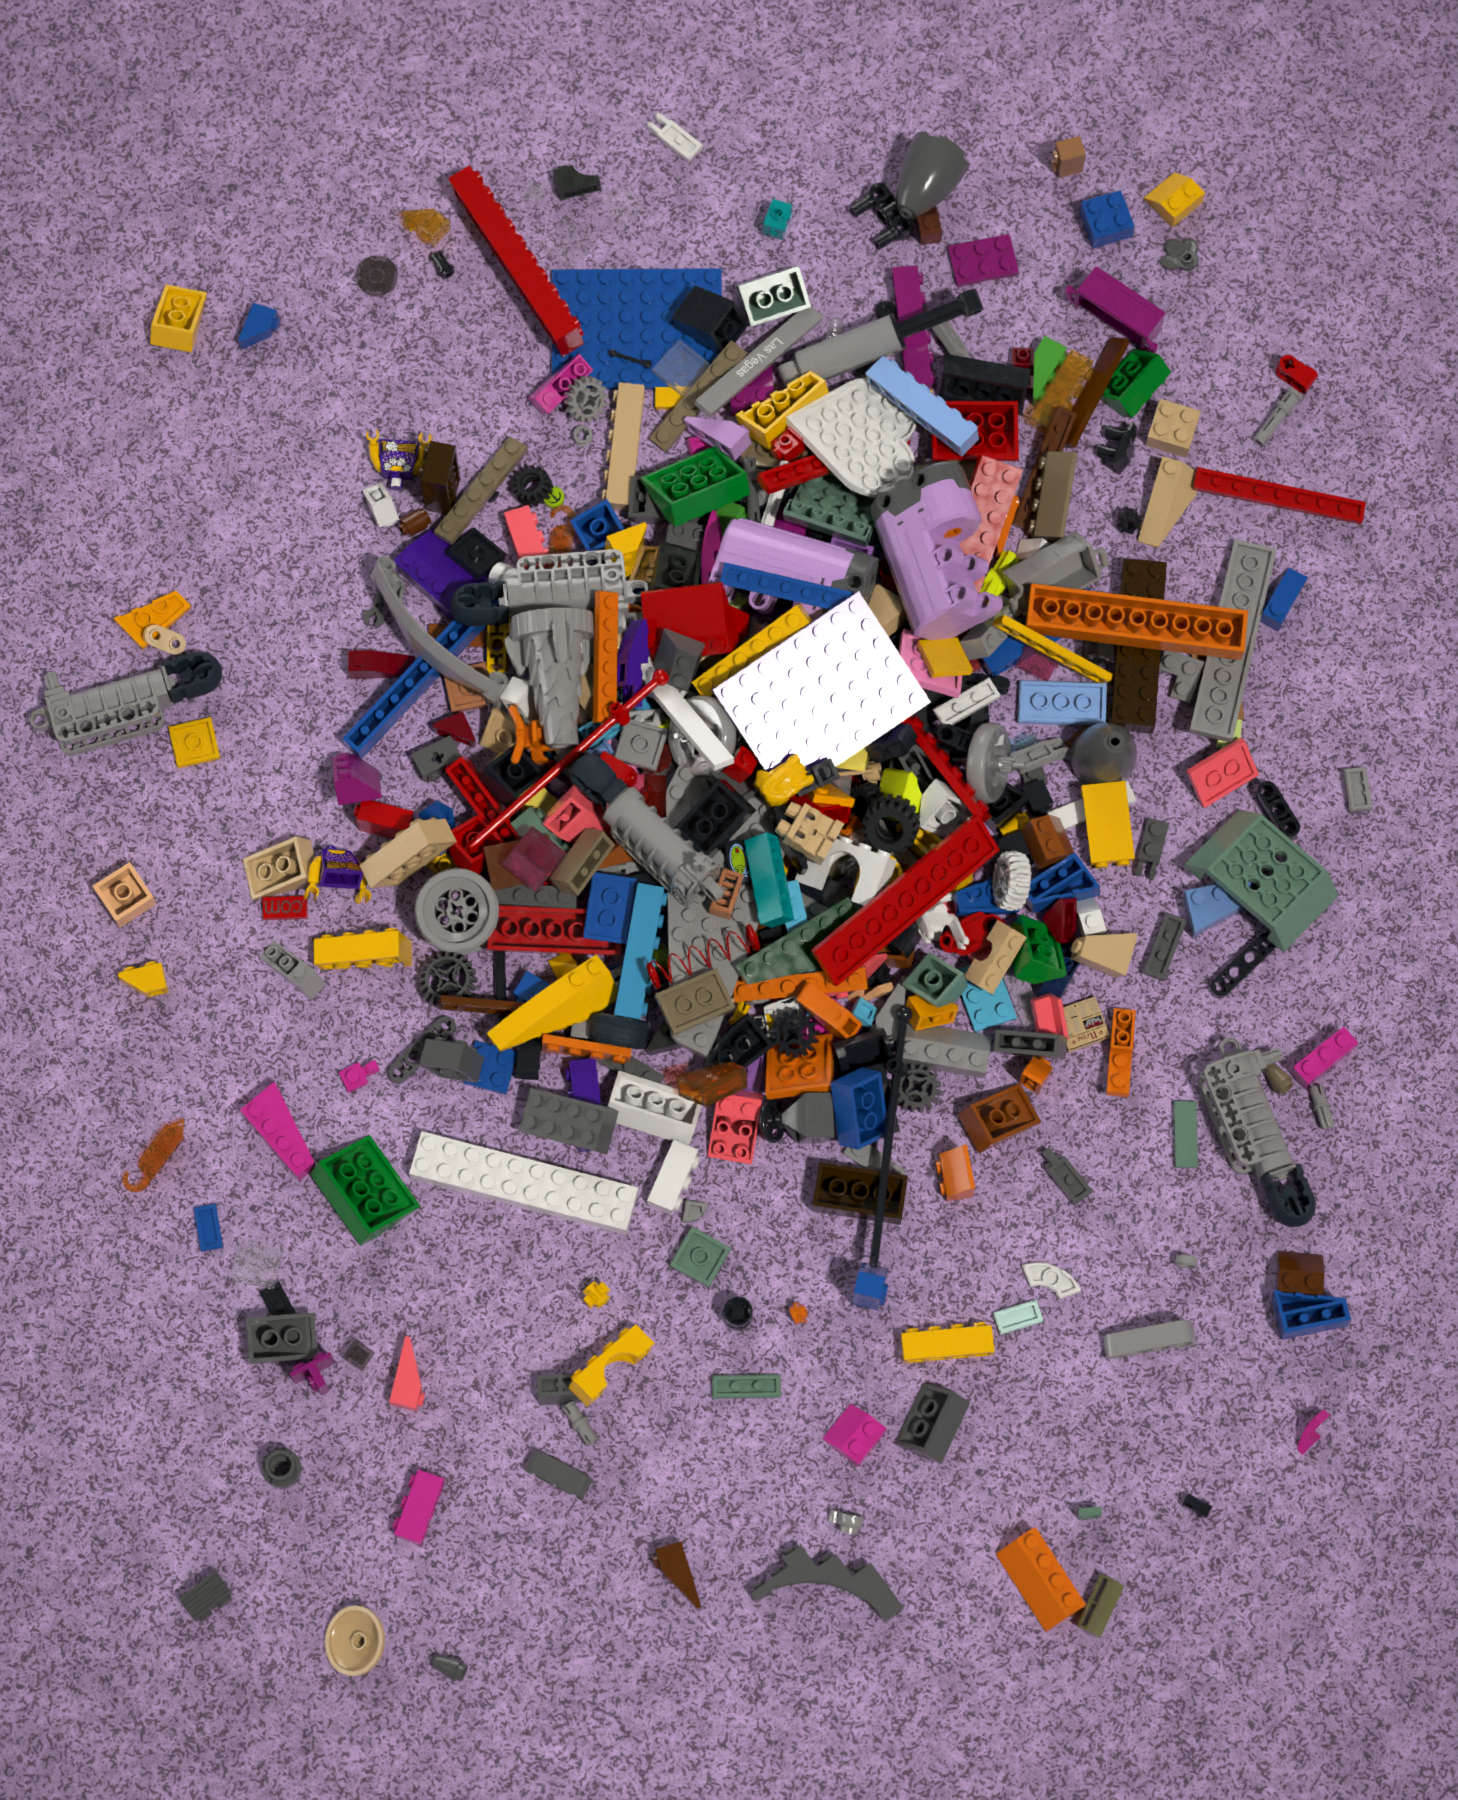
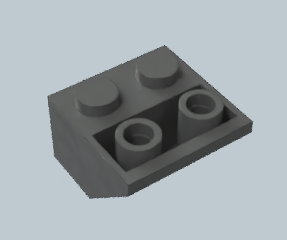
M645 475L631 476L628 518L637 524L644 522L646 524L669 523L641 482V477Z

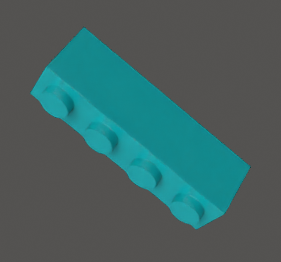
M766 832L744 840L746 847L745 855L749 863V876L753 884V897L756 901L757 918L760 924L773 928L794 920L778 836Z

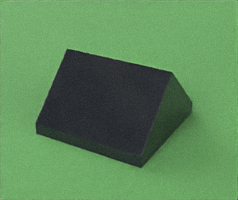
M1006 783L1001 797L997 801L987 804L989 807L988 812L992 817L985 823L994 833L998 832L999 828L1003 827L1018 812L1021 813L1028 807L1029 796L1011 784Z

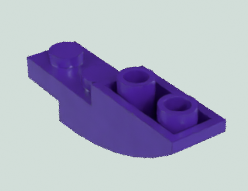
M647 619L630 622L619 648L617 657V687H623V705L642 689L641 680L643 673L641 664L648 663L649 657ZM641 700L634 708L642 707L643 700Z

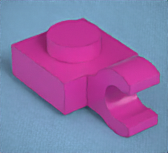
M373 1060L362 1068L358 1062L340 1071L339 1074L350 1093L369 1084L366 1077L379 1072L380 1069L376 1061Z

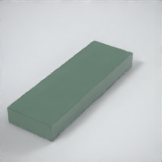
M1174 1101L1175 1168H1198L1197 1101Z
M780 1374L712 1376L713 1399L781 1398Z

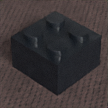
M516 744L485 766L479 777V780L506 808L545 775L524 751L519 763L513 764L511 762Z

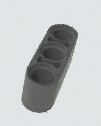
M538 1450L533 1451L524 1469L529 1474H535L542 1481L550 1485L553 1483L556 1485V1488L570 1495H576V1498L583 1500L593 1481L586 1474Z

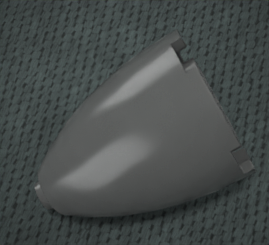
M927 131L915 134L903 158L897 182V208L902 217L910 219L925 214L941 203L960 183L968 171L970 163L964 158L965 152L956 143L942 135L939 138L928 135Z
M1110 722L1098 723L1085 729L1076 738L1070 751L1074 774L1084 785L1126 781L1133 772L1137 761V747L1133 736L1123 726Z

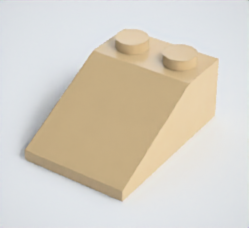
M296 836L243 858L252 900L309 886L310 883L307 882L309 866L315 858L311 840Z

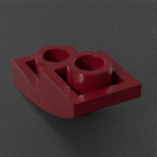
M1012 347V366L1031 369L1027 393H1032L1034 348Z

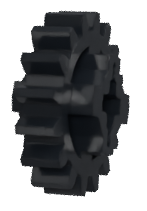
M793 1009L791 1015L788 1011L783 1012L784 1018L781 1016L776 1018L779 1024H772L776 1032L771 1033V1036L777 1039L773 1042V1045H780L778 1052L786 1050V1057L791 1056L793 1053L794 1058H798L800 1052L803 1056L808 1055L807 1049L810 1051L815 1049L812 1043L819 1042L815 1035L819 1034L820 1031L814 1028L818 1025V1022H811L813 1015L805 1017V1010L800 1011L798 1014L797 1009ZM799 1019L801 1021L797 1024H794L792 1021L790 1022L789 1020ZM799 1028V1030H798V1032H797V1036H798V1037H795V1038L792 1039V1037H793V1035H794V1031H793V1030ZM794 1043H797L799 1046L801 1045L802 1047L792 1048L790 1046Z

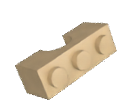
M997 920L986 938L992 943L990 955L983 961L974 959L965 974V978L993 994L1027 937Z

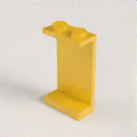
M1117 781L1082 785L1080 787V796L1083 797L1090 853L1089 866H1095V869L1108 868V864L1114 863L1117 864V867L1129 866L1130 862H1133L1135 859L1126 782Z

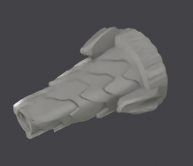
M546 608L516 614L511 617L510 634L505 639V646L517 675H525L529 669V682L534 690L535 709L537 714H539L540 725L543 727L546 745L550 749L579 745L577 718L579 716V697L582 696L581 675L587 672L594 653L593 614L591 611L581 608Z

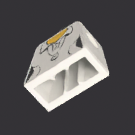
M798 996L764 1006L765 1015L754 1016V1019L762 1029L767 1028L769 1037H773L771 1033L776 1032L772 1024H779L776 1018L778 1016L784 1018L783 1012L788 1011L791 1015L793 1009H797L798 1014L804 1010V1007L796 1000ZM790 1019L789 1021H792L794 1024H797L801 1020ZM799 1028L793 1030L794 1035L792 1038L798 1037L797 1032Z

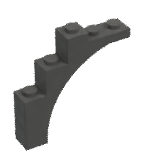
M794 1545L785 1551V1557L782 1561L786 1568L783 1569L781 1566L770 1574L772 1576L770 1580L766 1583L763 1580L752 1587L754 1591L751 1593V1597L757 1603L775 1589L794 1584L816 1583L834 1586L857 1596L868 1604L884 1623L904 1609L872 1563L867 1566L865 1563L861 1564L853 1571L855 1575L852 1576L837 1554L832 1557L828 1554L818 1562L820 1566L817 1567L802 1545L798 1548Z

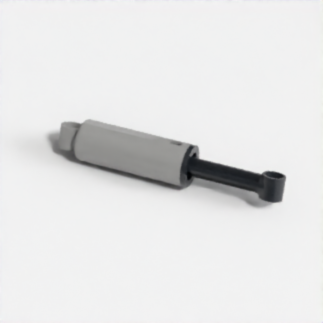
M977 289L967 290L959 294L954 301L901 322H897L894 313L797 351L795 353L796 360L784 363L777 369L784 388H788L787 384L810 371L827 381L875 362L882 356L887 357L907 349L904 338L962 315L964 317L976 315L982 312L984 308Z

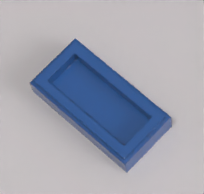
M211 1204L195 1207L194 1214L201 1252L222 1249L223 1242L217 1205Z

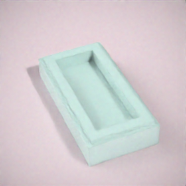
M1037 1300L993 1313L1000 1335L1043 1322Z

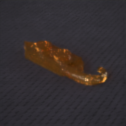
M567 505L555 507L551 512V518H554L555 514L559 511L566 512L567 523L566 525L556 526L553 529L549 554L571 553L574 527L570 520L575 518L576 515L573 509ZM548 563L549 569L555 566L553 563Z
M184 1119L170 1125L165 1124L141 1156L138 1165L145 1176L139 1184L131 1185L128 1181L129 1172H125L122 1182L128 1191L135 1193L143 1191L157 1173L162 1170L185 1139L183 1136Z

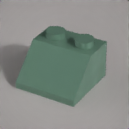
M931 952L927 954L902 983L903 987L937 1008L954 1003L968 987L963 972Z

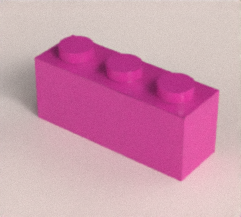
M1343 1026L1293 1066L1290 1073L1306 1089L1357 1047L1358 1042Z
M419 1469L416 1475L412 1474L408 1487H411L408 1496H404L400 1506L403 1512L400 1518L396 1517L392 1530L395 1531V1537L422 1546L445 1484L444 1478Z

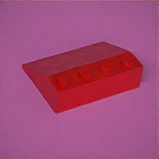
M945 401L949 408L957 409L961 413L962 418L967 422L968 420L972 421L978 427L979 440L961 457L931 433L933 461H977L979 455L997 461H1019L1018 401Z
M723 582L641 592L643 619H647L649 629L647 636L649 655L653 662L665 628L705 643L702 656L732 653L739 643V635Z

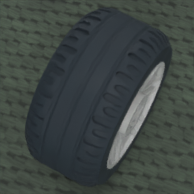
M595 1013L592 1016L589 1037L592 1041L603 1044L643 1049L647 1045L646 1041L650 1027L648 1022L644 1020L607 1013Z

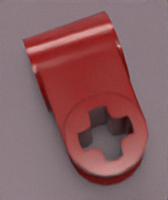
M1292 355L1283 356L1276 368V375L1302 394H1306L1318 378V373L1313 368L1305 365Z

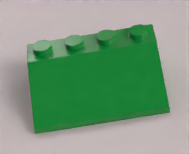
M716 446L641 477V482L664 517L675 527L750 495L747 472Z
M370 1135L319 1161L310 1173L360 1246L378 1237L420 1208V1204Z

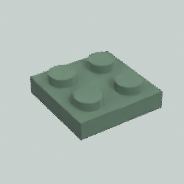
M691 1227L670 1267L710 1288L731 1248L700 1230Z

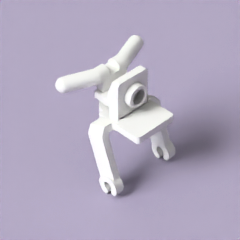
M949 892L916 920L919 927L918 931L924 943L930 944L931 940L939 941L944 926L948 925L955 938L957 947L963 950L966 949L964 944H969L968 937L965 936L958 918L954 914H949L947 907L943 904L944 902L953 901L952 895L955 892Z

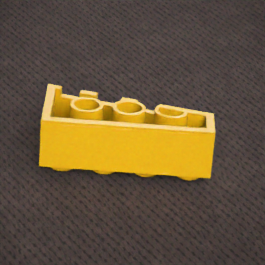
M812 371L787 384L788 388L771 393L770 398L762 403L758 401L752 404V408L748 411L738 412L736 414L738 425L745 426L749 431L750 438L771 450L770 442L786 431V416L829 393L824 379Z
M387 928L384 930L385 932L367 930L363 934L358 935L347 932L338 937L322 935L321 938L314 939V965L321 970L351 969V964H355L357 968H371L374 963L384 967H392L393 963H403L404 967H412V941L396 928Z

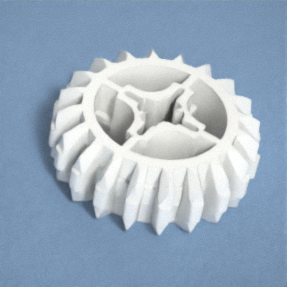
M1005 851V853L998 857L992 879V895L998 908L1013 911L1021 909L1025 905L1026 898L1029 897L1028 892L1031 889L1030 883L1032 882L1031 865L1025 854L1017 851Z

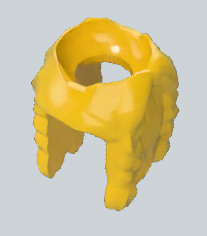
M797 754L790 756L786 762L770 772H765L764 770L756 772L757 778L754 782V787L762 795L768 806H786L790 797L814 782L813 775H806L808 771L800 763L801 759Z

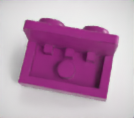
M321 1352L315 1355L313 1361L308 1364L303 1362L293 1367V1371L289 1374L295 1384L308 1378L314 1392L319 1390L321 1395H324L330 1391L320 1371L336 1362L331 1352L327 1354Z

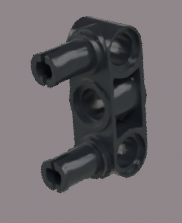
M883 183L873 184L870 190L865 193L864 198L849 206V210L855 218L869 209H874L883 224L888 227L887 231L873 239L878 250H881L893 241L906 240L912 234L911 218L906 219L900 215L897 208V199ZM875 194H882L883 197H882V198H876L874 195H875ZM905 226L908 229L900 230L898 227Z

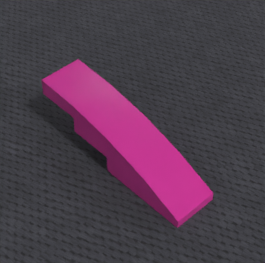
M711 511L704 535L701 556L702 584H708L723 539L720 518L716 511Z

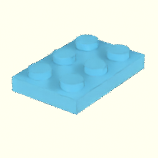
M970 965L958 968V970L965 975ZM1003 978L993 994L966 979L968 987L961 994L975 1033L1017 1019Z

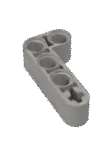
M1178 1320L1103 1336L1107 1359L1123 1358L1170 1348L1182 1349L1184 1346H1190V1348L1197 1346L1194 1324L1189 1320Z

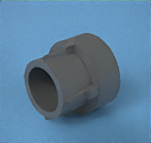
M281 1448L273 1450L263 1459L262 1472L271 1486L278 1489H287L299 1481L302 1475V1464L293 1451ZM280 1463L288 1465V1471L283 1475L276 1472V1467Z

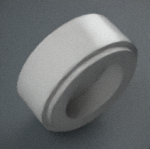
M1176 1255V1266L1189 1269L1197 1267V1257Z

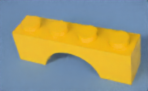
M636 1324L631 1329L626 1327L618 1335L619 1339L615 1343L610 1341L602 1349L603 1353L599 1357L594 1355L586 1363L587 1367L583 1371L578 1369L571 1376L572 1382L569 1389L587 1407L604 1393L608 1385L604 1376L606 1366L619 1361L635 1366L654 1346L655 1343Z

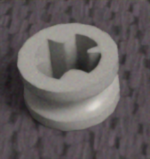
M578 426L573 432L574 442L578 446L584 447L592 442V431L588 426ZM580 432L588 434L586 440H581V437L577 438L580 436Z

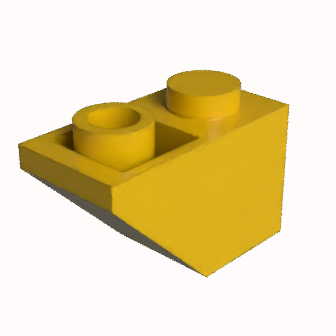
M152 961L144 964V967H127L123 969V972L118 973V977L123 984L147 998L169 993L162 963Z

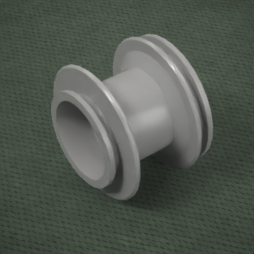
M447 869L429 878L420 889L415 902V920L423 937L442 952H449L452 955L453 953H458V955L471 954L486 946L487 939L496 928L499 917L498 899L489 882L479 874L467 869ZM459 891L461 894L458 900L452 899V893ZM470 897L475 899L473 906H467L466 904L467 899ZM441 901H447V907L445 909H440L439 905ZM452 904L458 908L463 907L461 910L462 919L458 915H452L454 912ZM472 913L477 915L475 922L468 921V916ZM443 916L449 918L447 925H441L440 923ZM457 923L464 925V929L461 932L455 930Z

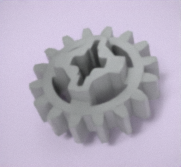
M581 376V380L575 378V385H568L570 392L564 393L568 396L564 403L569 405L565 409L566 412L571 413L570 417L579 422L591 423L592 419L598 420L597 414H604L602 407L608 405L604 402V399H607L609 396L603 393L607 388L601 386L602 381L592 376Z

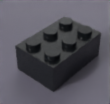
M718 779L674 828L679 829L681 835L686 840H691L693 847L698 852L702 851L712 859L753 815L756 809L726 780Z

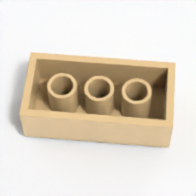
M416 819L409 824V828L398 832L392 841L382 844L379 851L368 855L366 861L359 866L370 888L391 887L402 884L457 841L446 819Z

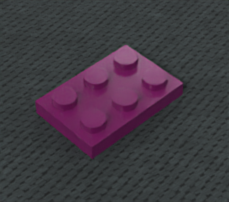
M1010 234L948 246L957 287L1019 275Z

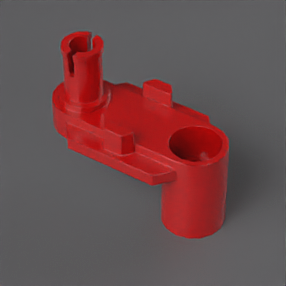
M979 911L959 920L965 936L969 939V944H964L966 946L965 950L957 947L950 927H948L947 932L941 935L939 939L940 947L947 953H957L964 957L992 945L986 938L991 932L990 924L993 921L999 920L1006 925L1007 922L1000 916L987 915ZM950 938L951 941L949 945H947V940Z

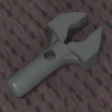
M378 589L373 608L369 611L364 610L363 619L367 627L370 618L376 614L375 629L383 625L386 618L381 613L384 597L380 589Z

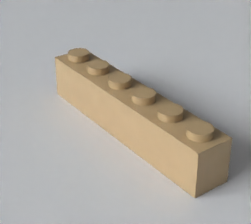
M619 383L618 390H614L613 403H617L616 410H612L611 414L614 430L610 429L609 442H612V449L607 450L606 462H610L609 470L605 469L604 482H607L608 485L607 490L603 489L602 501L608 499L613 509L617 511L629 512L631 476H636L645 396V385Z

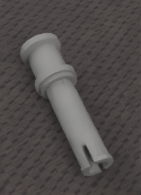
M1288 387L1283 398L1276 402L1274 412L1253 438L1256 444L1264 447L1284 418L1290 416L1295 405L1302 401V395L1295 389Z

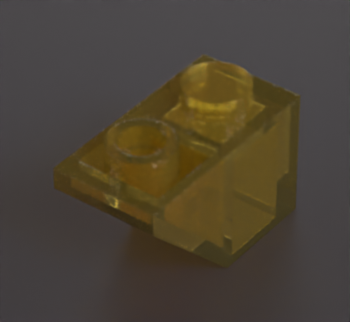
M434 208L403 211L401 214L403 226L410 232L415 231L419 235V239L427 245L430 243L435 247L451 230L450 221Z

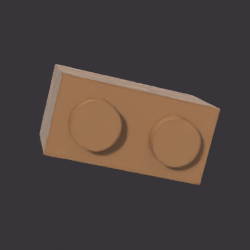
M1080 136L1055 143V149L1052 151L1053 160L1050 162L1052 171L1057 172L1058 178L1083 172L1086 153Z

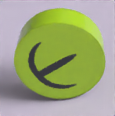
M553 486V493L549 494V500L544 499V504L550 509H557L563 505L565 498L563 491Z

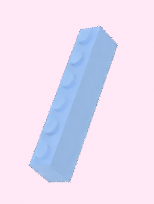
M882 356L865 373L868 384L961 457L979 440L978 427L972 421L968 420L967 422L962 418L961 413L957 409L949 408L940 396L935 397L925 384L916 382L911 373L908 371L903 372L893 359L888 360Z

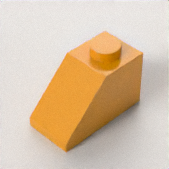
M918 995L908 997L905 1005L912 1010L913 1016L909 1022L915 1031L953 1023L959 1009L954 1003L937 1008Z

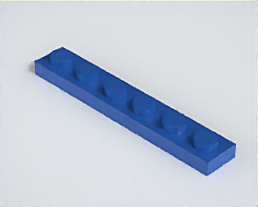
M726 562L724 563L720 582H723V585L828 610L853 595V592Z

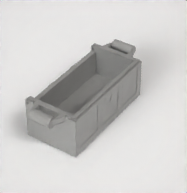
M1075 531L1003 571L1011 597L1009 602L1014 616L1023 614L1026 617L1028 592L1031 583L1082 590L1102 578L1100 572L1105 566L1110 564L1106 549L1099 548L1093 550L1092 545ZM1097 554L1099 555V559L1101 562L1100 566H1098L1097 559L1095 556Z

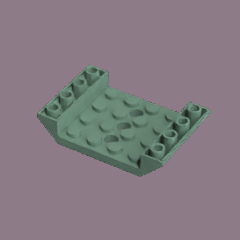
M833 473L801 483L793 500L789 499L783 511V517L785 521L867 547L875 530L870 507L877 497H869L851 491Z
M1238 810L1184 864V867L1199 880L1207 874L1268 927L1271 933L1267 939L1283 953L1339 896L1327 870L1262 814ZM1275 855H1282L1285 858V862H1278L1275 859ZM1261 869H1269L1272 876H1265ZM1248 882H1254L1258 886V890L1250 889Z

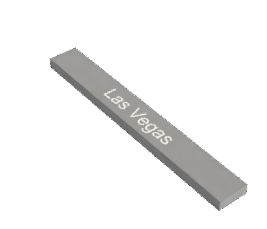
M812 306L798 311L697 398L694 405L709 418L712 417L823 320V316Z

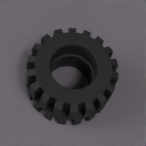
M888 794L886 799L884 796L878 798V801L874 800L871 806L868 807L862 823V833H865V841H870L868 846L877 848L876 852L879 849L898 855L900 850L904 853L908 850L909 846L913 845L920 827V821H918L920 815L919 812L915 813V805L910 806V800L907 798L904 801L901 800L902 796L900 795L893 798V794ZM884 817H893L902 824L903 830L897 833L888 832L882 828L879 820Z

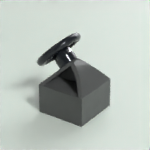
M805 1093L796 1098L784 1111L774 1099L765 1100L759 1111V1125L764 1138L770 1143H777L782 1139L785 1129L797 1144L824 1143L834 1138L832 1093ZM778 1129L776 1136L773 1137V1130Z

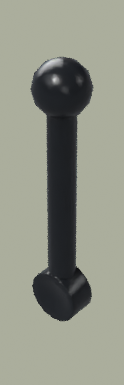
M615 349L609 351V355L612 358L619 357L643 365L646 369L652 367L651 360L643 361L617 353Z

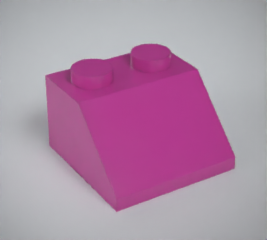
M850 1404L822 1440L858 1468L884 1436L887 1428L868 1413Z

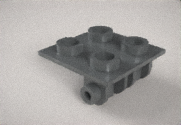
M669 522L665 542L702 552L707 526L686 522L675 527Z

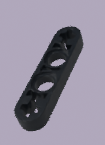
M1263 933L1257 937L1212 981L1210 992L1214 997L1219 999L1226 997L1274 951L1276 946L1272 942L1270 943L1271 948L1266 946L1261 953L1258 950L1262 946V939L1268 940L1267 937L1270 933ZM1247 953H1254L1257 956V962L1253 964L1248 963L1245 960V955ZM1232 968H1238L1241 970L1242 976L1235 979L1230 976L1229 971ZM1227 978L1229 982L1224 987L1225 992L1221 990L1217 992L1215 990L1217 987L1216 983L1221 985Z

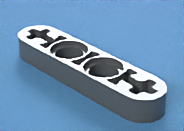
M444 1016L438 1019L390 1066L388 1074L392 1082L396 1084L404 1083L421 1067L420 1061L414 1064L409 1062L408 1057L413 1052L419 1053L422 1056L425 1039L428 1037H439L433 1031L436 1029L439 1033L442 1030V1023L448 1024L450 1022L451 1030H444L441 1036L449 1040L454 1035L456 1023L451 1017ZM403 1060H405L407 1066L412 1068L409 1071L406 1067L402 1071V1078L399 1076L393 1077L395 1075L394 1069L401 1070L404 1067V1064L401 1063Z

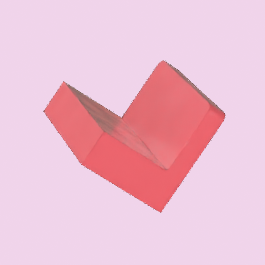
M1051 993L1030 999L1036 1033L1059 1034L1068 1037L1062 1000Z

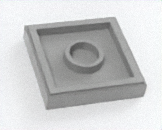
M631 719L627 725L623 726L614 757L628 765L656 772L668 729Z

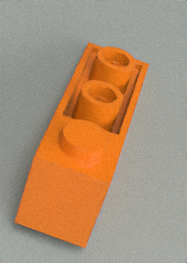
M807 982L796 999L834 1037L843 1040L854 1037L862 1026V1023L851 1012L810 982Z

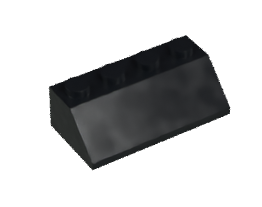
M946 354L939 396L944 401H1018V415L1022 416L1031 369Z

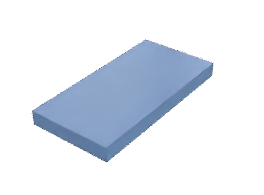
M1020 680L1018 724L1092 726L1106 722L1107 683Z

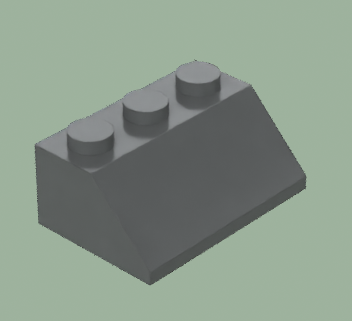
M923 1383L894 1444L929 1461L942 1464L970 1402L954 1391Z

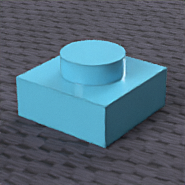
M860 997L856 1000L851 1013L867 1029L872 1025L878 1008Z

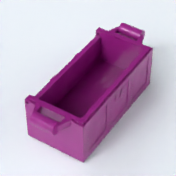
M1096 266L1077 290L1072 286L1066 287L1064 298L1070 300L1074 304L1075 309H1078L1079 306L1083 307L1141 346L1140 350L1156 354L1158 345L1152 341L1162 329L1165 318L1163 310Z

